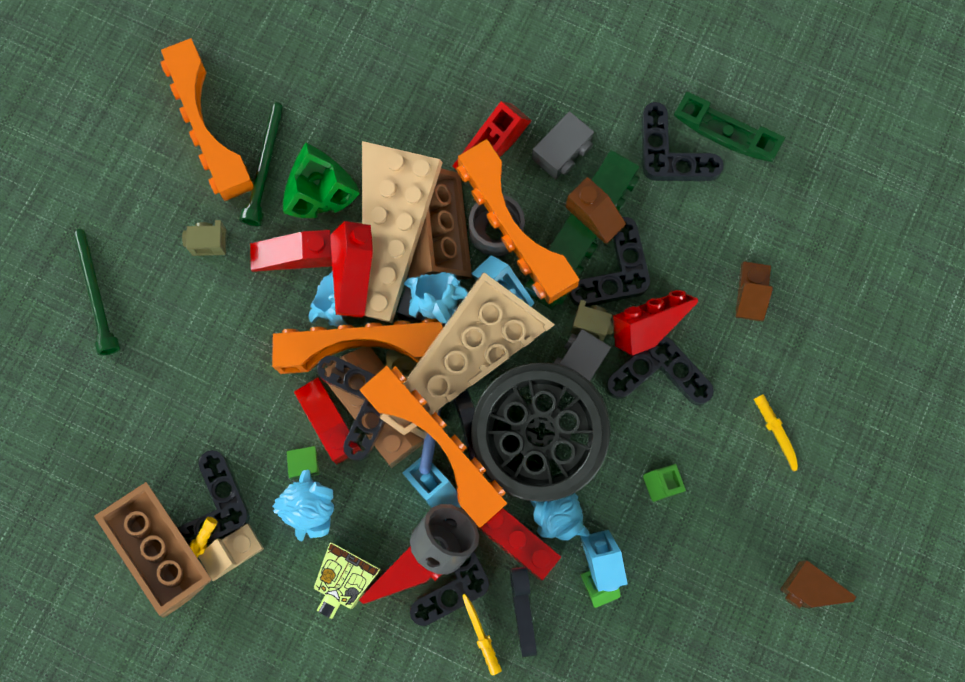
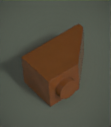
M588 177L567 198L566 208L605 244L626 225L610 197Z
M807 560L798 562L780 589L787 595L785 600L798 609L801 607L814 608L854 602L856 599L854 594Z

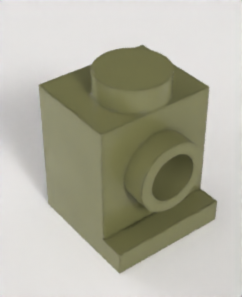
M215 220V226H212L211 223L199 222L195 226H187V230H183V246L188 249L192 256L226 255V227L221 220Z
M580 300L571 333L579 335L583 329L603 342L607 334L612 335L613 333L612 314L606 313L607 310L599 306L585 307L586 301Z

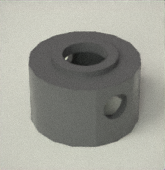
M503 195L505 205L512 219L524 233L525 219L523 210L515 200ZM476 202L469 216V234L475 248L485 255H492L494 257L505 256L511 253L505 247L502 239L492 240L487 236L485 230L490 222L486 214L489 212L484 204L478 205Z
M439 504L429 510L411 533V551L417 562L425 569L436 574H450L456 571L476 549L479 533L477 525L463 509L451 504ZM445 519H454L457 526L447 523ZM434 539L441 541L446 547V550L443 549L440 545H438Z

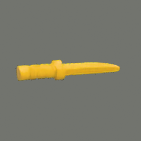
M762 394L753 400L758 405L757 407L767 422L766 427L768 431L772 430L791 469L796 471L798 467L797 458L781 426L783 423L780 418H776L766 397Z
M213 517L206 518L196 539H193L189 545L197 558L199 555L204 554L207 548L206 543L217 524V520Z
M463 594L465 606L478 636L477 645L482 650L490 674H498L502 669L495 656L490 635L485 636L471 601L466 594Z

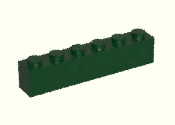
M610 150L592 179L610 197L618 212H620L626 202L622 197L627 190L632 192L640 177L636 176L639 166ZM571 213L548 250L563 255L579 278L584 270V267L580 265L585 257L591 259L598 247L595 243L598 237ZM530 278L525 286V290L531 298L551 310L554 309L557 303L562 305L569 294L568 292L548 304L545 298L540 299L532 287L534 284L532 278Z

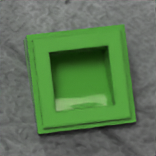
M316 446L287 451L288 475L291 480L299 479L304 470H310L311 476L320 475Z
M676 464L656 469L643 475L653 502L686 491Z
M590 571L580 574L594 608L620 598L619 588L609 592L604 590L598 591Z

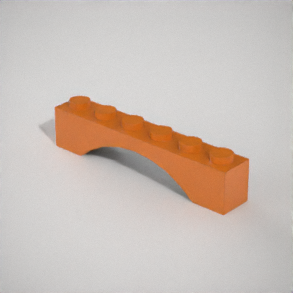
M190 38L162 49L161 52L164 60L160 62L165 75L167 77L171 76L174 81L173 84H170V88L175 99H181L183 107L179 108L185 123L190 122L193 130L189 131L195 147L199 145L203 154H200L199 158L205 171L208 169L211 171L213 177L208 180L214 194L220 193L223 200L227 201L251 191L253 183L241 156L219 143L205 126L201 111V93L207 72L192 39Z
M486 139L459 155V167L456 168L463 182L469 181L474 189L471 191L478 205L484 204L489 212L486 214L489 222L494 229L499 227L503 233L502 241L509 252L514 250L518 256L517 264L525 276L529 274L533 279L534 284L532 287L540 299L545 298L548 304L578 287L580 279L566 258L536 244L522 232L512 219L505 205L501 190L502 161L489 141Z
M424 319L422 323L411 324L409 321H396L394 325L383 326L380 323H368L365 327L355 328L352 325H340L338 329L327 330L324 327H312L310 331L299 332L297 329H285L282 333L273 334L272 367L280 374L309 372L322 358L358 347H381L394 350L418 363L441 332L444 324L437 319Z
M386 365L359 389L360 392L379 413L394 415L410 421L425 430L438 442L446 453L454 471L458 503L479 527L483 526L507 504L502 498L506 492L495 480L491 483L486 480L482 474L487 470L475 457L471 461L466 457L463 451L467 447L456 435L450 438L445 433L443 428L447 425L436 412L430 415L423 406L427 403L426 400L416 389L410 392L403 383L407 379L395 366L390 370Z

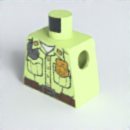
M330 543L314 585L315 590L325 595L317 611L333 619L340 604L353 609L382 570L334 543Z

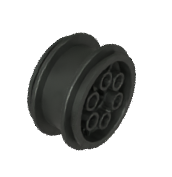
M554 363L525 364L500 375L487 387L480 397L474 411L471 428L472 444L476 458L487 470L485 474L491 481L495 480L505 492L512 496L537 502L565 498L587 485L597 474L605 460L611 432L607 407L594 385L575 370ZM528 385L532 397V404L529 405L526 404L519 392V389ZM565 391H567L575 400L564 410H561L557 405ZM541 394H547L553 400V406L548 411L541 410L537 405V399ZM513 405H519L524 409L525 416L522 421H514L510 417L509 410ZM564 413H571L576 417L577 425L575 428L568 430L562 427L560 418ZM497 420L511 424V430H496ZM541 423H545V428L555 432V434H545L541 439L538 432L529 428L539 427ZM589 433L587 445L570 440L571 434ZM507 435L518 437L520 440L518 450L511 451L505 446ZM536 442H537V443H543L544 446H537V445H534V444H535ZM561 443L568 444L572 449V456L568 459L559 458L556 454V446ZM518 453H521L524 459L517 469L509 461ZM532 454L540 455L544 461L543 468L539 470L532 469L528 464V457ZM554 459L562 473L552 476L549 460Z

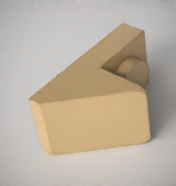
M246 524L224 539H216L206 548L204 554L198 557L212 581H215L264 548L251 526Z

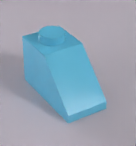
M492 255L471 273L476 281L482 273H486L529 306L535 304L510 266Z
M421 457L402 472L431 508L439 504H451L459 508L461 507L458 503L457 490L433 463L430 473L426 475L419 471Z
M605 530L593 533L589 537L581 536L592 579L598 591H614L620 586L627 585L622 553L610 531Z

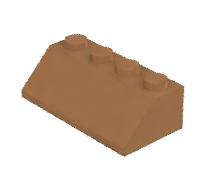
M442 168L440 170L409 268V278L420 277L425 274H440L441 272L455 274L457 280L472 278L461 177L458 172Z
M362 347L340 358L374 375L385 367L371 347ZM336 363L325 369L327 377L332 373L339 375L342 379L338 383L343 384L345 374L350 370L345 368L344 374L336 369ZM359 374L352 376L349 386L354 390H359L366 383L365 377ZM328 384L355 420L364 400ZM375 413L366 414L362 420L363 426L368 429L375 428L379 423V417ZM385 423L374 446L388 465L393 468L422 446L424 439L410 431L403 435L388 423ZM366 434V436L369 438V440H370V439L372 438V436H373V435H368V434Z
M147 482L94 516L159 616L163 618L168 616L192 599L212 580Z

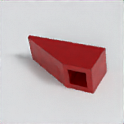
M675 290L667 296L659 299H650L646 304L638 307H629L624 312L613 315L615 347L630 355H635L655 347L698 303V298L686 294L685 291Z

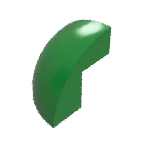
M306 142L295 160L286 184L283 212L300 218H316L318 213L330 210L336 213L351 204L360 194V191L354 180L337 162Z

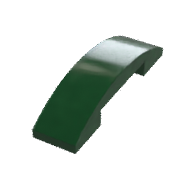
M688 91L685 93L674 113L677 119L697 133L723 147L752 158L773 162L786 137L762 126L757 130L710 108L711 102Z

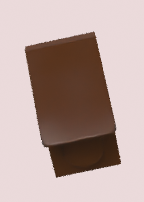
M745 261L741 264L735 317L764 321L773 291V286H769L771 265Z

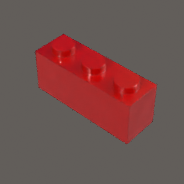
M503 508L483 526L479 527L477 525L480 531L523 567H527V570L540 581L544 580L561 558L559 554Z

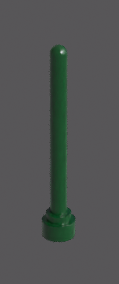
M275 102L272 105L250 201L242 209L239 219L240 222L249 226H261L264 216L260 204L283 109L282 104L279 102Z
M77 229L74 232V237L98 330L97 341L95 342L97 355H111L120 351L118 338L114 337V334L110 333L86 233L83 229Z

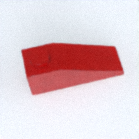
M501 101L462 153L487 139L500 158L517 141L532 120L512 103ZM458 159L452 166L455 169L459 167Z
M344 221L330 235L336 315L363 317L365 315L373 255L371 225Z
M330 230L304 231L251 243V271L331 267Z
M316 378L294 391L332 461L337 465L349 458L344 452L343 445L350 430L320 379ZM352 442L350 444V447L353 449V455L361 451L357 443Z
M410 546L359 601L362 604H367L426 583L431 578L436 581L442 574L431 572L419 564L412 554Z

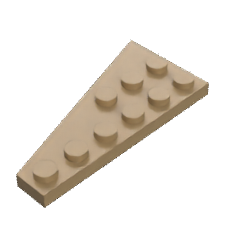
M362 141V224L371 225L373 245L365 316L392 323L442 167V161L437 158Z
M482 273L403 384L410 392L414 389L419 392L427 402L423 406L424 409L432 415L555 324L486 273ZM380 415L383 421L403 435L417 426L394 415Z

